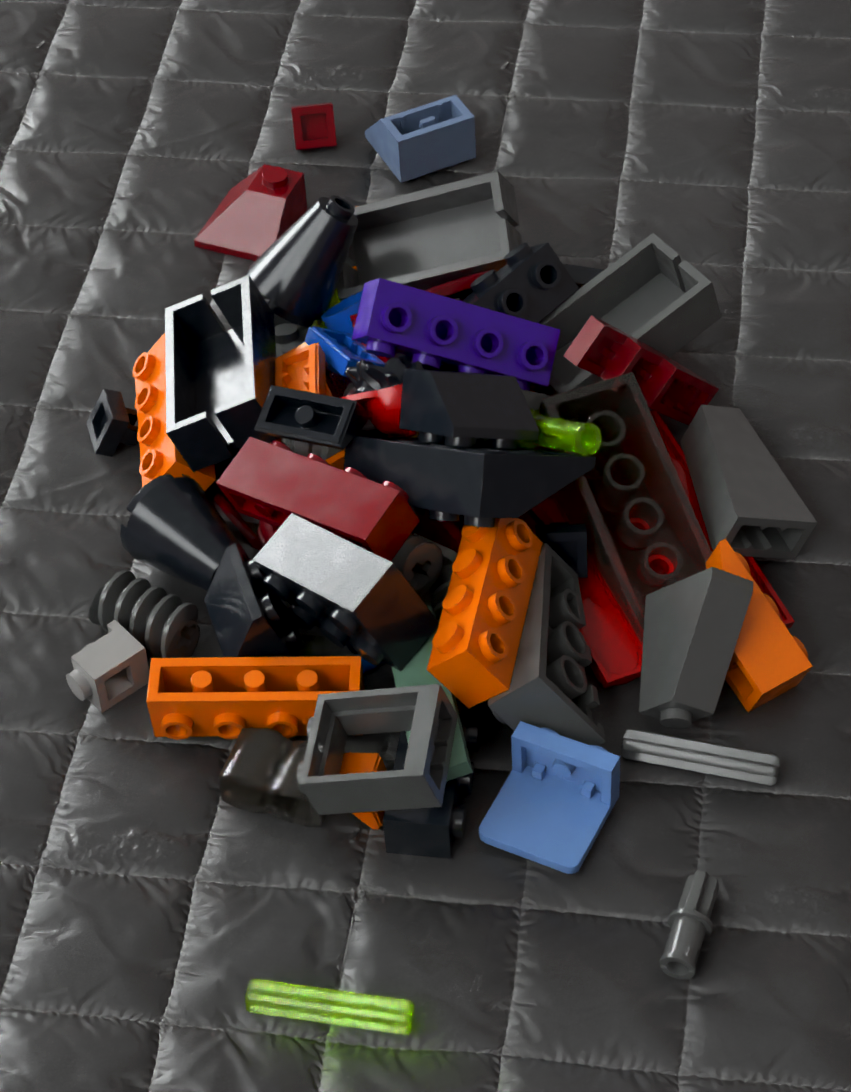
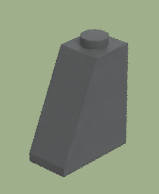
M711 567L646 595L639 713L660 719L662 726L673 729L688 728L692 725L693 721L714 714L752 597L753 581Z

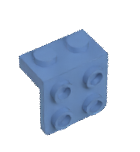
M520 721L511 736L512 771L479 826V838L488 845L560 872L574 874L581 868L619 798L620 756L610 753L600 746L587 745L559 735L552 729L539 728Z

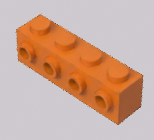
M164 333L148 352H143L137 358L132 372L135 378L136 389L135 408L137 409L138 418L137 440L140 447L141 462L139 473L142 475V488L161 475L170 474L177 478L183 477L182 474L194 479L206 491L216 480L215 465L193 472L166 434Z
M496 518L495 527L463 526L457 557L452 565L453 572L448 591L442 602L443 609L439 625L432 640L433 647L427 671L468 709L509 690L543 544L531 531L527 523L518 518Z
M361 656L151 658L146 703L154 736L175 740L219 736L224 739H237L242 736H272L279 739L307 736V723L309 718L314 716L318 694L365 690Z

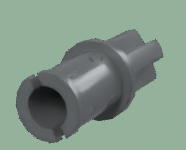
M697 870L695 874L687 877L678 908L673 910L668 918V925L671 931L659 964H661V970L673 978L689 979L695 975V967L703 940L712 934L713 924L710 917L719 890V881L717 878L709 876L707 871Z

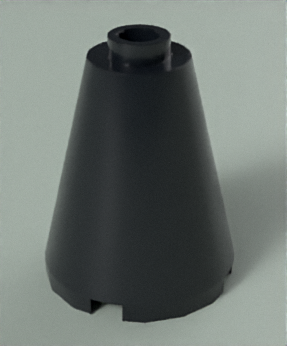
M332 195L330 198L320 197L248 268L245 276L250 275L258 290L270 300L268 305L275 315L303 327H311L315 320H317L318 326L323 323L321 316L330 308L358 226V219L354 215L355 208L347 200L336 195Z
M170 474L161 475L144 485L131 499L127 510L132 514L128 520L127 527L122 523L120 527L122 546L136 560L208 591L227 547L236 543L249 560L250 558L199 483L182 474L183 477L177 478Z

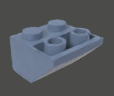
M457 95L380 119L365 130V138L400 183L417 179L420 176L476 158L475 117Z

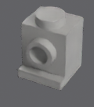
M116 620L107 624L108 634L95 642L87 644L81 651L71 656L74 670L66 675L67 683L75 696L81 701L88 699L101 713L148 684L150 670L145 647Z

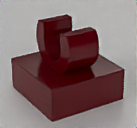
M332 102L291 107L296 150L337 146Z

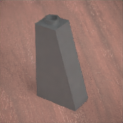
M701 404L680 442L711 548L714 551L717 544L726 538L732 549L742 556L795 559L818 522L740 408Z

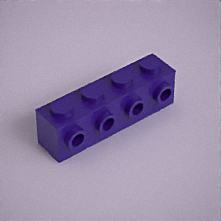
M378 278L364 283L352 340L367 344L365 351L373 355L394 358L395 352L411 356V364L419 361L424 369L440 370L441 365L458 369L457 372L514 376L521 389L530 391V389L547 387L549 385L560 329Z

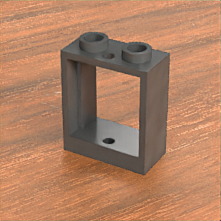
M440 684L318 694L314 716L310 717L307 723L308 743L304 761H301L297 768L298 787L307 796L318 815L442 807L458 718ZM411 731L403 770L340 774L349 735Z

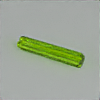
M252 979L248 984L245 995L246 1010L250 1013L401 1035L410 1034L415 1019L414 1003L410 1000Z

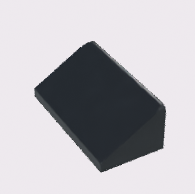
M271 385L254 430L260 434L343 450L366 424L369 414L357 401Z

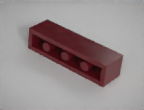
M249 437L216 482L234 508L242 514L279 528L288 516L293 513L390 562L420 521L408 504V494L398 485L390 481H383L380 484L369 480L361 472L351 467L341 470L330 466L324 459L312 453H309L307 457L297 454L285 444L276 440L267 443Z

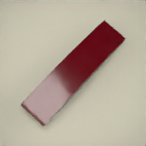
M592 315L563 355L575 366L601 377L613 388L636 397L648 408L688 426L701 404L708 405L719 390L714 384L671 358Z

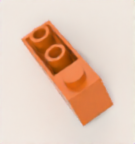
M725 538L717 544L706 561V569L714 567L753 581L752 597L725 678L749 713L797 686L813 666L809 661L808 652L804 644L797 637L791 635L780 619L779 610L773 599L769 595L764 594L752 578L745 558L740 553L735 552Z

